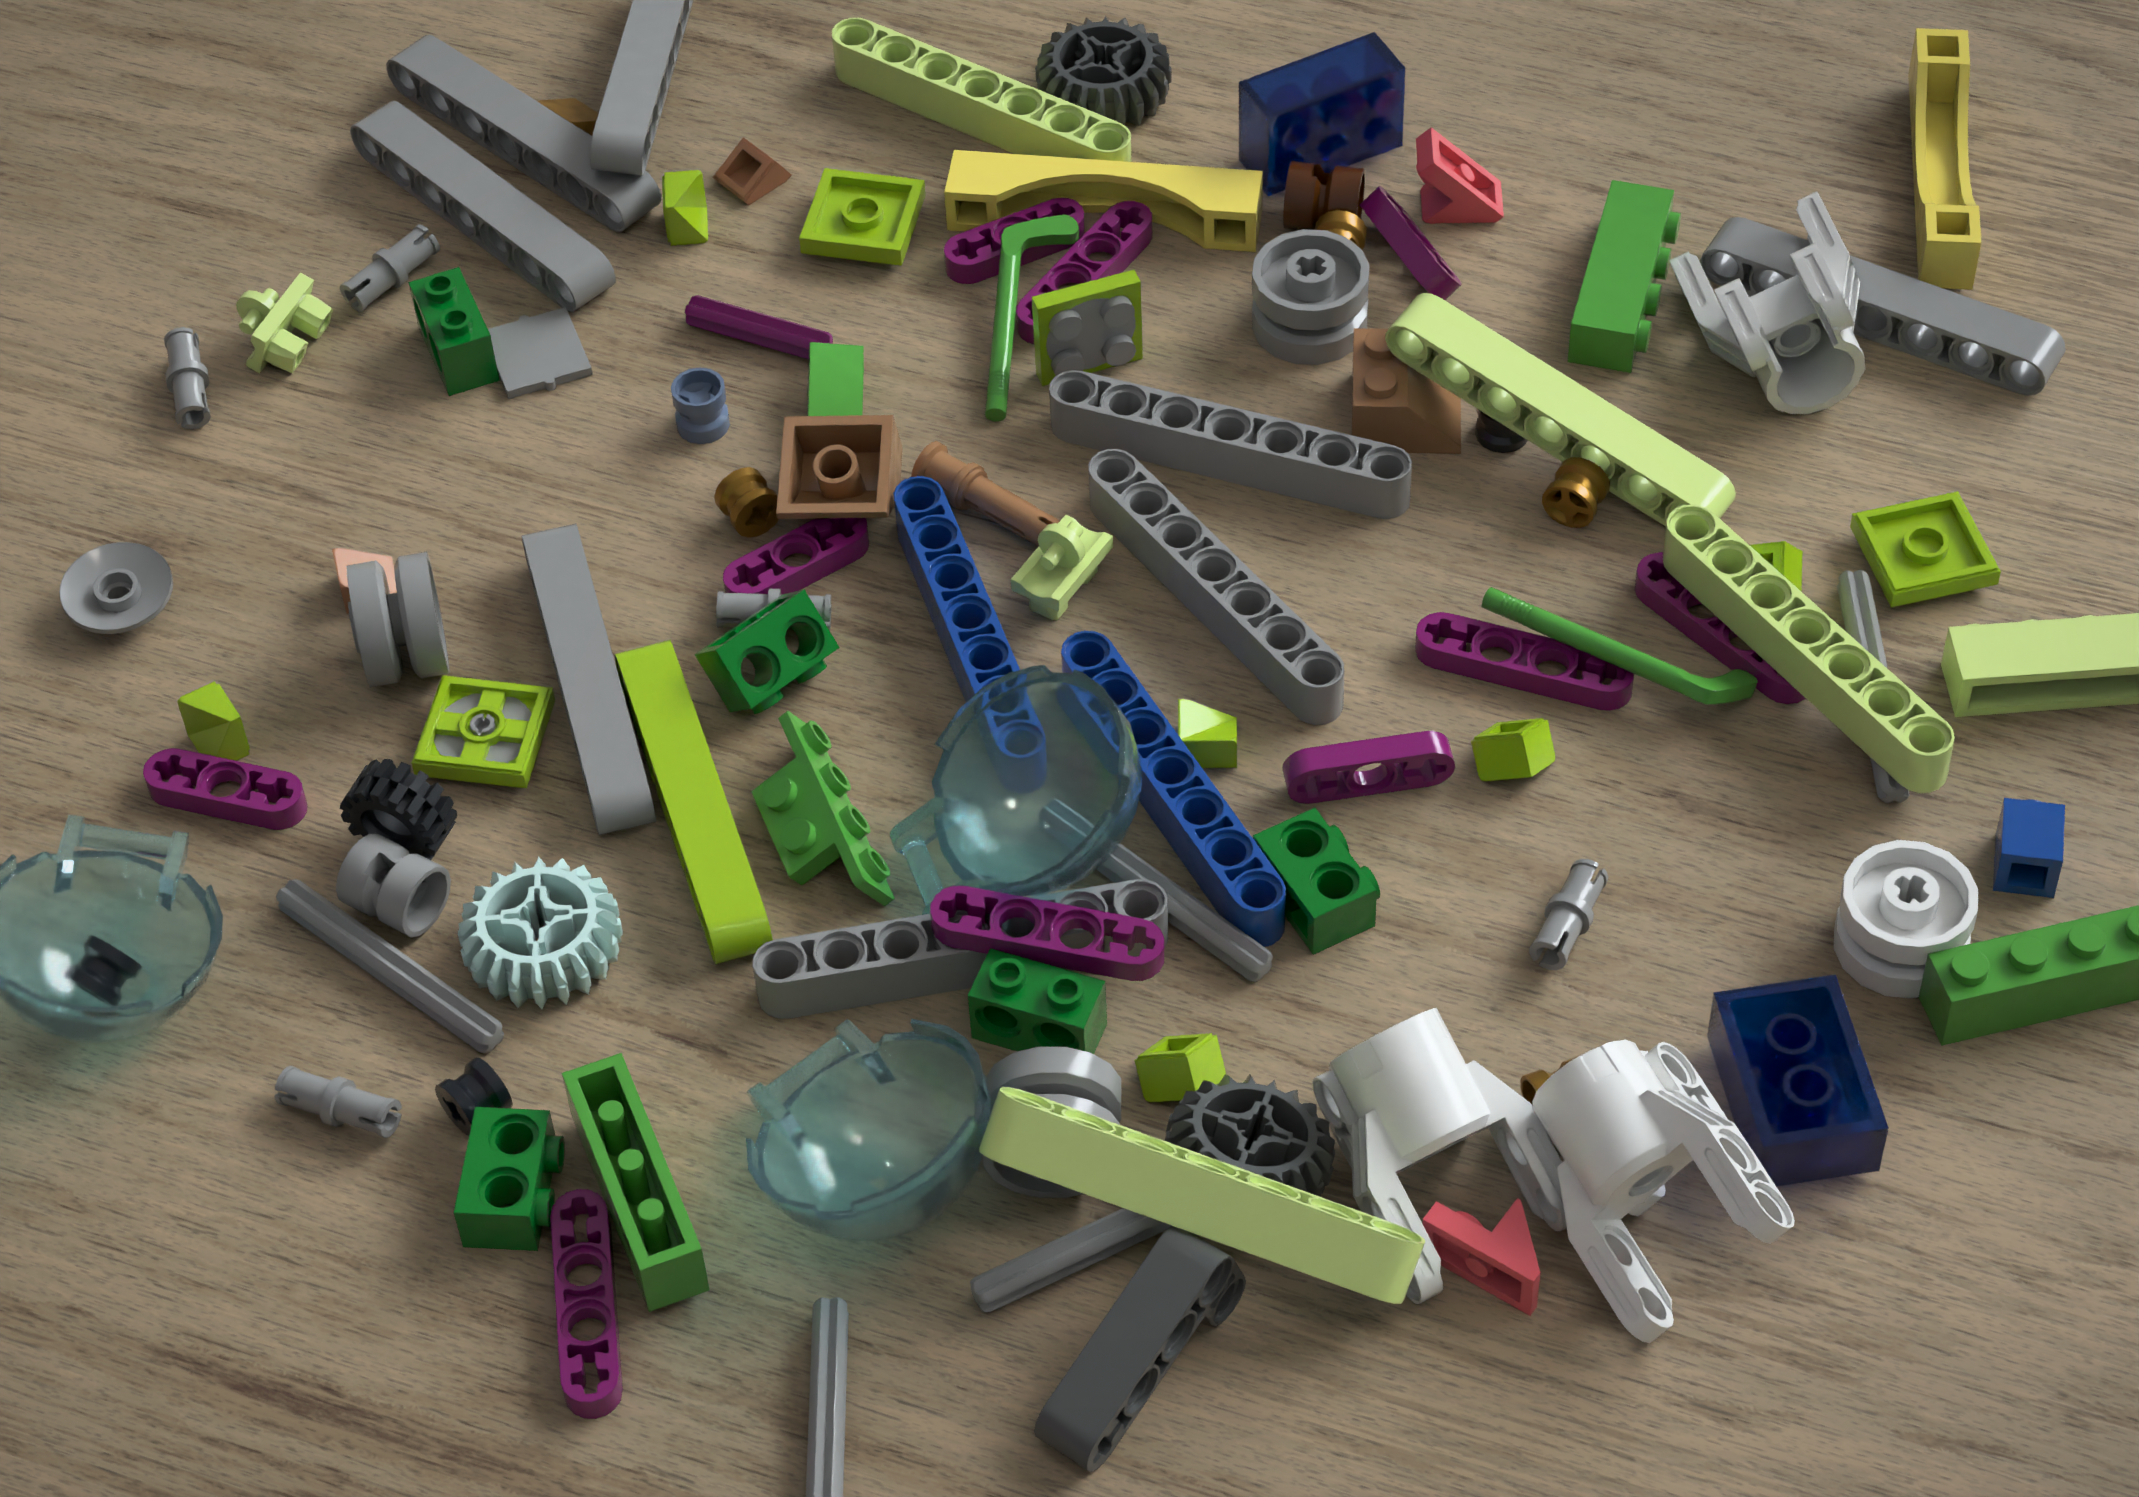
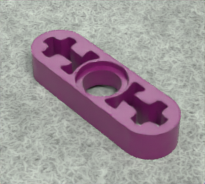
M1378 186L1360 203L1366 215L1428 293L1446 300L1462 285L1458 277L1404 208L1383 187Z
M1053 198L951 237L944 246L946 274L950 279L961 284H974L998 275L1001 236L1004 229L1013 224L1065 214L1077 221L1080 239L1085 234L1083 207L1073 199ZM1074 244L1029 247L1022 253L1020 266L1068 249Z
M815 518L734 560L725 568L723 573L725 593L768 594L769 588L781 589V594L799 591L863 557L869 548L866 518ZM795 553H802L811 557L808 563L798 567L788 566L782 562L784 558Z
M1421 731L1304 748L1287 757L1283 763L1282 771L1290 798L1298 803L1313 804L1435 786L1444 782L1453 774L1455 761L1449 740L1444 734L1437 731ZM1381 763L1380 766L1372 770L1356 771L1358 768L1368 764Z
M178 748L159 751L152 755L144 765L143 775L150 796L157 804L273 830L293 827L307 813L308 804L302 783L296 775L290 772ZM235 781L241 784L235 793L226 797H216L210 794L211 790L221 782Z

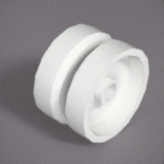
M1896 840L1874 845L1854 858L1843 878L1840 906L1837 911L1834 927V951L1842 968L1861 986L1884 996L1911 999L1919 997L1928 953L1970 944L1971 933L1974 929L1978 913V887L1969 869L1950 852L1926 842Z

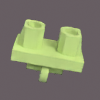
M299 273L280 299L278 293L271 288H267L264 293L249 290L244 292L238 299L236 308L242 318L239 328L245 334H252L251 342L255 348L246 361L247 367L260 374L269 362L276 367L293 373L306 354L308 342L292 334V330L297 328L315 339L321 337L329 326L333 309L311 295L313 279Z
M1065 515L1058 524H1048L1040 532L1038 548L1011 578V590L1029 598L1031 611L1051 620H1058L1068 608V601L1082 584L1090 582L1098 572L1100 562L1113 548V535L1106 532L1090 531L1068 515Z

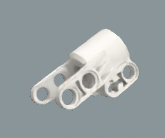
M1818 192L1797 200L1798 206L1796 211L1808 233L1807 239L1810 243L1809 246L1790 254L1798 275L1751 297H1748L1740 278L1713 291L1698 257L1690 254L1689 251L1669 260L1710 351L1750 376H1757L1767 400L1778 411L1790 414H1811L1833 406L1850 394L1865 371V357L1853 334L1860 281L1849 252Z
M1437 1008L1427 1010L1400 1022L1344 1052L1329 1063V1071L1313 1079V1091L1325 1119L1330 1122L1329 1127L1352 1168L1353 1197L1361 1212L1405 1227L1419 1234L1425 1240L1406 1293L1407 1297L1415 1304H1420L1442 1292L1441 1258L1401 1184L1397 1173L1488 1128L1532 1213L1544 1219L1555 1231H1562L1567 1228L1557 1168L1562 1161L1546 1130L1534 1113L1532 1104L1475 1060L1468 1064L1465 1063Z
M1628 1040L1606 1043L1568 1062L1552 1074L1537 1090L1532 1101V1109L1565 1160L1557 1168L1568 1239L1618 1319L1634 1337L1642 1342L1651 1343L1672 1327L1674 1321L1672 1299L1621 1219L1628 1213L1640 1216L1665 1195L1664 1184L1687 1164L1694 1160L1733 1222L1746 1228L1762 1242L1771 1244L1794 1226L1795 1220L1789 1205L1735 1123L1727 1119L1689 1060L1671 1044L1665 1042L1658 1043L1648 1052L1640 1051L1634 1042Z

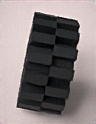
M376 759L371 761L369 765H366L340 804V809L343 810L341 814L343 822L351 823L348 830L353 836L362 835L365 837L368 834L377 833L403 846L409 851V854H419L429 860H432L456 823L457 810L451 809L454 802L450 796H441L444 790L443 787L438 783L430 785L426 782L429 777L427 774L420 770L415 775L411 773V765L403 762L396 768L391 759H384L382 763Z

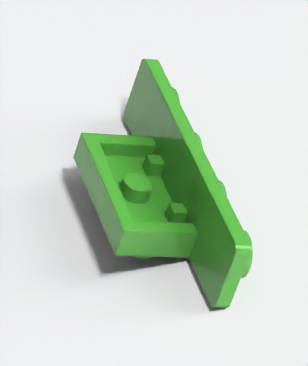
M790 711L785 712L778 719L796 758L761 783L751 793L788 877L803 885L841 857L855 887L883 906H886L895 899L886 880L890 876L889 867L881 855L871 847L866 837L871 831L870 826L862 813L851 804L847 792L851 790V785L841 769L831 761L827 752L832 748L828 736L816 722L810 720L805 723Z

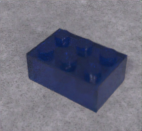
M1373 32L1240 81L1239 161L1247 170L1263 171V191L1267 196H1271L1285 190L1291 161L1320 164L1325 173H1330L1335 166L1347 167L1403 146L1405 66L1380 37Z
M1836 974L1714 992L1707 1038L1735 1125L1776 1187L1879 1171L1889 1127Z

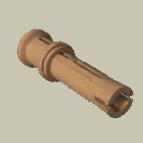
M938 441L927 445L915 461L911 477L924 476L937 481L948 497L950 505L959 510L972 508L1018 536L1034 543L1037 547L1039 546L1038 536L1048 524H1058L1060 522L1056 517L1045 513L1035 505L993 483V481L988 479L987 473L982 466L975 462L966 464L948 454L947 447Z

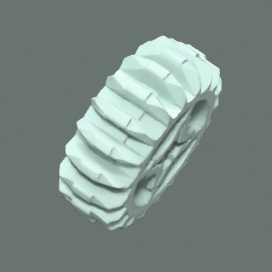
M538 857L534 867L523 869L514 861L512 874L503 876L492 872L491 887L475 886L474 902L463 904V922L459 923L458 938L462 947L460 952L464 966L468 967V971L472 973L473 980L478 984V987H488L490 994L494 996L496 1001L510 995L511 1001L519 1008L530 998L534 999L535 1003L543 1009L547 998L558 996L567 1005L570 991L577 989L589 995L590 978L606 979L609 969L608 963L617 961L619 953L618 943L621 942V936L623 935L621 920L618 918L620 915L616 899H613V895L608 893L607 886L603 883L602 878H591V874L587 871L585 865L570 871L569 865L562 858L553 867H546V864Z

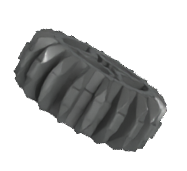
M1105 16L1102 22H1092L1085 18L1084 24L1081 26L1067 23L1064 33L1053 32L1051 41L1042 44L1041 53L1037 58V65L1035 66L1038 90L1123 125L1128 122L1141 125L1143 116H1155L1157 107L1165 104L1169 83L1172 82L1169 54L1167 53L1166 46L1159 42L1158 34L1146 33L1144 24L1131 27L1126 18H1123L1118 23L1109 22L1107 16Z
M1226 1074L1217 1085L1203 1080L1198 1090L1186 1091L1183 1099L1179 1102L1178 1106H1175L1174 1113L1170 1115L1168 1120L1166 1142L1319 1197L1323 1194L1325 1186L1329 1185L1334 1169L1332 1164L1335 1157V1140L1330 1137V1122L1323 1118H1318L1317 1104H1301L1299 1102L1298 1090L1284 1093L1277 1089L1275 1080L1268 1086L1257 1084L1250 1074L1243 1083H1237Z

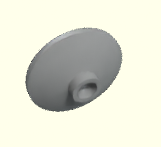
M132 542L110 543L86 552L71 564L60 584V601L68 618L85 630L101 634L127 632L148 623L164 609L172 594L173 577L167 561L154 549Z

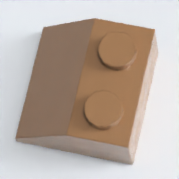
M1354 328L1352 435L1394 445L1404 449L1407 453L1461 454V398L1394 356L1385 340L1388 329Z
M894 415L784 416L776 509L777 518H888L894 507L893 493L901 481L903 452Z

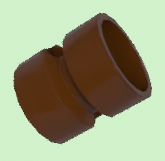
M1291 161L1284 197V228L1315 230L1319 217L1335 210L1348 211L1361 219L1363 209L1360 203L1364 201L1365 169L1335 166L1330 173H1325L1320 164Z

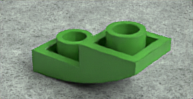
M810 342L807 416L863 415V346Z

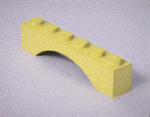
M1916 28L1908 78L1918 280L1943 289L1973 290L1981 248L1979 206L1976 205L1972 195L1969 173L1968 100L1970 54L1968 30Z
M954 150L944 191L947 230L965 232L1053 198L1073 199L1083 207L1084 213H1105L1116 203L1136 201L1149 207L1152 212V222L1162 224L1187 236L1205 249L1256 252L1262 215L1263 171Z

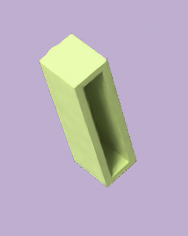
M2139 613L2104 616L2087 615L2077 618L2049 620L2031 619L2022 622L1968 624L1965 626L1948 627L1941 667L1955 717L2139 704Z

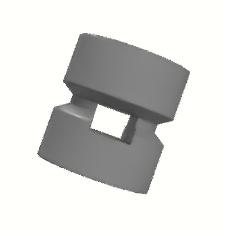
M376 833L368 834L361 838L349 850L337 876L336 892L338 899L344 904L369 917L378 916L382 923L409 937H417L428 931L439 918L450 893L451 878L449 871L443 866L419 854H409V851L403 846Z

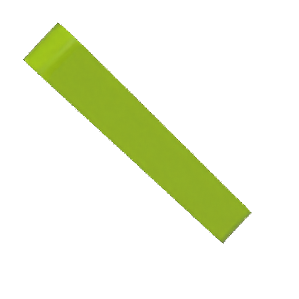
M667 640L617 653L614 657L624 697L712 959L716 965L755 954L759 947L773 940L768 917L672 642Z

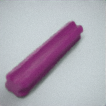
M700 295L692 296L689 304L685 307L686 323L690 326L809 360L810 342L833 344V336L829 332Z

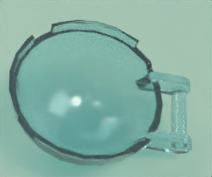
M1038 665L1008 673L980 689L958 709L935 743L936 746L943 750L932 780L935 797L895 825L890 832V839L895 851L905 855L926 906L922 915L930 914V905L934 896L944 889L926 846L936 838H938L940 849L953 871L962 879L955 886H969L1018 896H1039L1064 890L1087 878L1112 856L1124 840L1136 814L1142 788L1141 759L1130 722L1108 692L1083 672L1074 669L1072 674L1050 671L1045 665Z
M69 814L57 854L41 852L16 864V856L12 854L1 864L0 998L4 1004L24 1021L57 1037L77 1042L104 1043L125 1040L155 1029L178 1015L207 981L222 940L223 914L212 885L207 886L205 891L190 874H183L188 852L189 833L173 831L172 837L91 825L85 824V817ZM81 847H84V848H91V849H97V850H103V851H96V850H82V851H80V848H81ZM142 857L162 859V860H165V864L163 865V864H160V863L155 862V861H153V860L146 859V858H142ZM90 935L107 942L142 966L138 975L135 978L127 979L122 986V999L117 1006H108L63 977L68 967L78 964L84 956L83 945Z
M846 1019L834 1028L837 1034L835 1037L767 1086L759 1082L750 1088L747 1094L756 1109L766 1120L761 1125L755 1144L751 1138H746L748 1170L758 1187L777 1209L792 1220L813 1232L836 1239L879 1241L899 1237L919 1229L939 1217L960 1198L970 1185L983 1157V1154L979 1152V1146L991 1115V1097L987 1079L979 1055L966 1037L946 1025L911 1019L910 1024L914 1031L885 1034L881 1036L880 1041L874 1044L849 1019Z

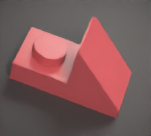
M1432 127L1416 138V169L1421 180L1425 183L1420 191L1422 220L1425 223H1494L1504 217L1500 180Z
M1517 1198L1492 1232L1484 1228L1469 1213L1463 1211L1455 1212L1436 1201L1423 1218L1422 1224L1441 1258V1266L1531 1316L1537 1308L1541 1272L1521 1200Z

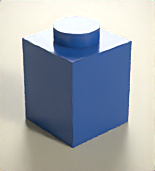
M2004 798L1995 835L1993 891L2054 898L2063 864L2065 805L2046 803L2034 799Z

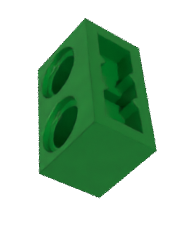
M457 267L408 282L418 328L448 396L500 381L491 335L460 268Z
M804 589L779 596L694 655L729 712L751 709L754 714H758L779 702L784 697L780 689L794 679L800 684L826 669L827 665L823 659L840 647ZM788 628L794 630L799 640L796 654H793L787 648L785 642ZM745 657L752 662L755 669V678L751 685L743 679L741 674V664Z
M1315 807L1253 835L1254 841L1280 875L1286 887L1285 917L1313 955L1375 927L1376 901L1380 898L1378 882L1368 867H1360L1351 856L1347 841L1341 830L1336 825L1329 826Z
M991 948L968 993L971 1038L1017 1052L1035 1047H1069L1094 1054L1107 1026L1106 983L1104 980Z
M475 1107L453 1212L463 1247L538 1251L542 1227H551L550 1216L552 1206L555 1203L554 1189L550 1188L552 1174H560L562 1172L565 1159L564 1137L555 1135L550 1110ZM515 1203L509 1207L500 1208L503 1205Z

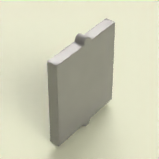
M566 307L532 317L522 315L518 321L488 329L491 335L498 375L508 399L542 389L553 391L556 385L593 375L592 367Z

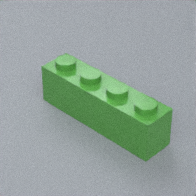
M1612 180L1571 321L1568 362L1631 373L1636 353L1647 352L1652 321L1646 320V316L1657 315L1662 285L1655 284L1656 279L1666 280L1672 249L1665 248L1666 243L1676 244L1680 227L1681 213L1672 212L1674 190Z
M2139 905L1928 953L1918 998L1941 1046L2139 1000Z
M622 1053L563 1072L562 1077L572 1119L648 1311L651 1312L709 1291L702 1248Z

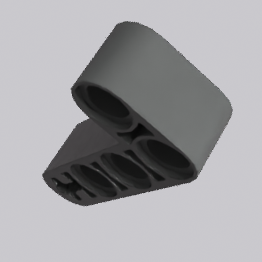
M1170 1226L1153 1246L1044 1405L1035 1423V1436L1089 1472L1097 1470L1104 1464L1201 1321L1205 1320L1213 1326H1218L1228 1318L1237 1306L1244 1292L1246 1280L1234 1258L1196 1234Z

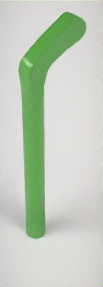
M1069 215L1044 217L1013 224L1005 228L1002 233L985 417L991 421H1002L1006 418L1022 253L1029 247L1074 244L1079 239L1078 223Z
M1493 587L1487 590L1482 600V608L1507 619L1509 618L1514 622H1518V624H1522L1663 687L1677 691L1697 702L1722 704L1751 698L1758 682L1752 674L1741 669H1734L1714 678H1704L1690 674L1681 668L1542 608L1530 605Z

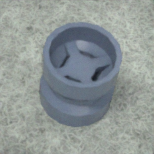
M701 367L688 369L680 373L671 385L673 406L676 408L675 418L678 433L683 439L696 444L712 443L721 439L727 433L730 426L728 407L725 404L724 379L712 369Z

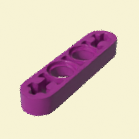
M1123 201L1110 207L1020 300L1016 308L1017 332L1024 341L1034 344L1033 296L1059 290L1057 288L1065 283L1081 284L1122 273L1153 239L1152 212L1149 207L1136 201ZM1095 252H1106L1113 256L1107 261L1098 262L1087 258V256Z
M1663 552L1652 553L1643 557L1638 563L1635 580V593L1643 604L1729 669H1741L1752 674L1758 681L1756 689L1771 700L1783 704H1793L1806 699L1787 680L1777 675L1778 672L1754 650L1746 651L1734 647L1730 640L1738 636L1717 616L1702 619L1691 615L1688 611L1690 607L1703 604L1666 570L1663 563Z
M1444 612L1429 614L1422 618L1417 625L1416 655L1424 665L1433 669L1598 710L1611 711L1620 709L1632 697L1633 673L1553 638ZM1440 637L1446 638L1443 644H1436ZM1467 643H1471V652H1466ZM1500 647L1507 650L1511 657L1497 662L1486 659L1481 653L1487 648ZM1544 661H1557L1563 664L1567 670L1559 675H1547L1539 671L1537 665ZM1577 670L1583 671L1582 680L1576 679ZM1605 678L1613 679L1610 685L1602 684Z
M955 885L938 892L930 905L931 927L935 938L942 944L952 948L988 954L991 948L1059 968L1129 981L1150 979L1160 972L1164 964L1163 933L1153 922L1142 918ZM957 910L967 911L968 915L962 916L959 923L949 922V918L954 917ZM986 914H990V930H982V924L986 925ZM1012 918H1025L1034 924L1032 932L1020 938L1007 936L1000 928L1003 923ZM1071 929L1087 930L1094 937L1092 943L1081 949H1072L1065 946L1060 938ZM1104 936L1113 937V942L1109 943V953L1104 952ZM1135 943L1146 945V949H1142L1139 957L1128 955V951L1134 948Z
M576 1189L566 1192L556 1200L552 1206L550 1216L560 1382L567 1407L572 1413L584 1419H597L608 1415L616 1409L621 1401L623 1392L612 1230L605 1200L598 1193L589 1189ZM588 1214L586 1221L588 1242L577 1243L574 1229L576 1216ZM593 1264L602 1270L598 1280L586 1286H576L567 1280L571 1270L579 1265ZM587 1318H596L606 1325L602 1334L590 1341L577 1340L570 1334L576 1323ZM595 1362L599 1378L597 1392L585 1394L586 1370L584 1363Z

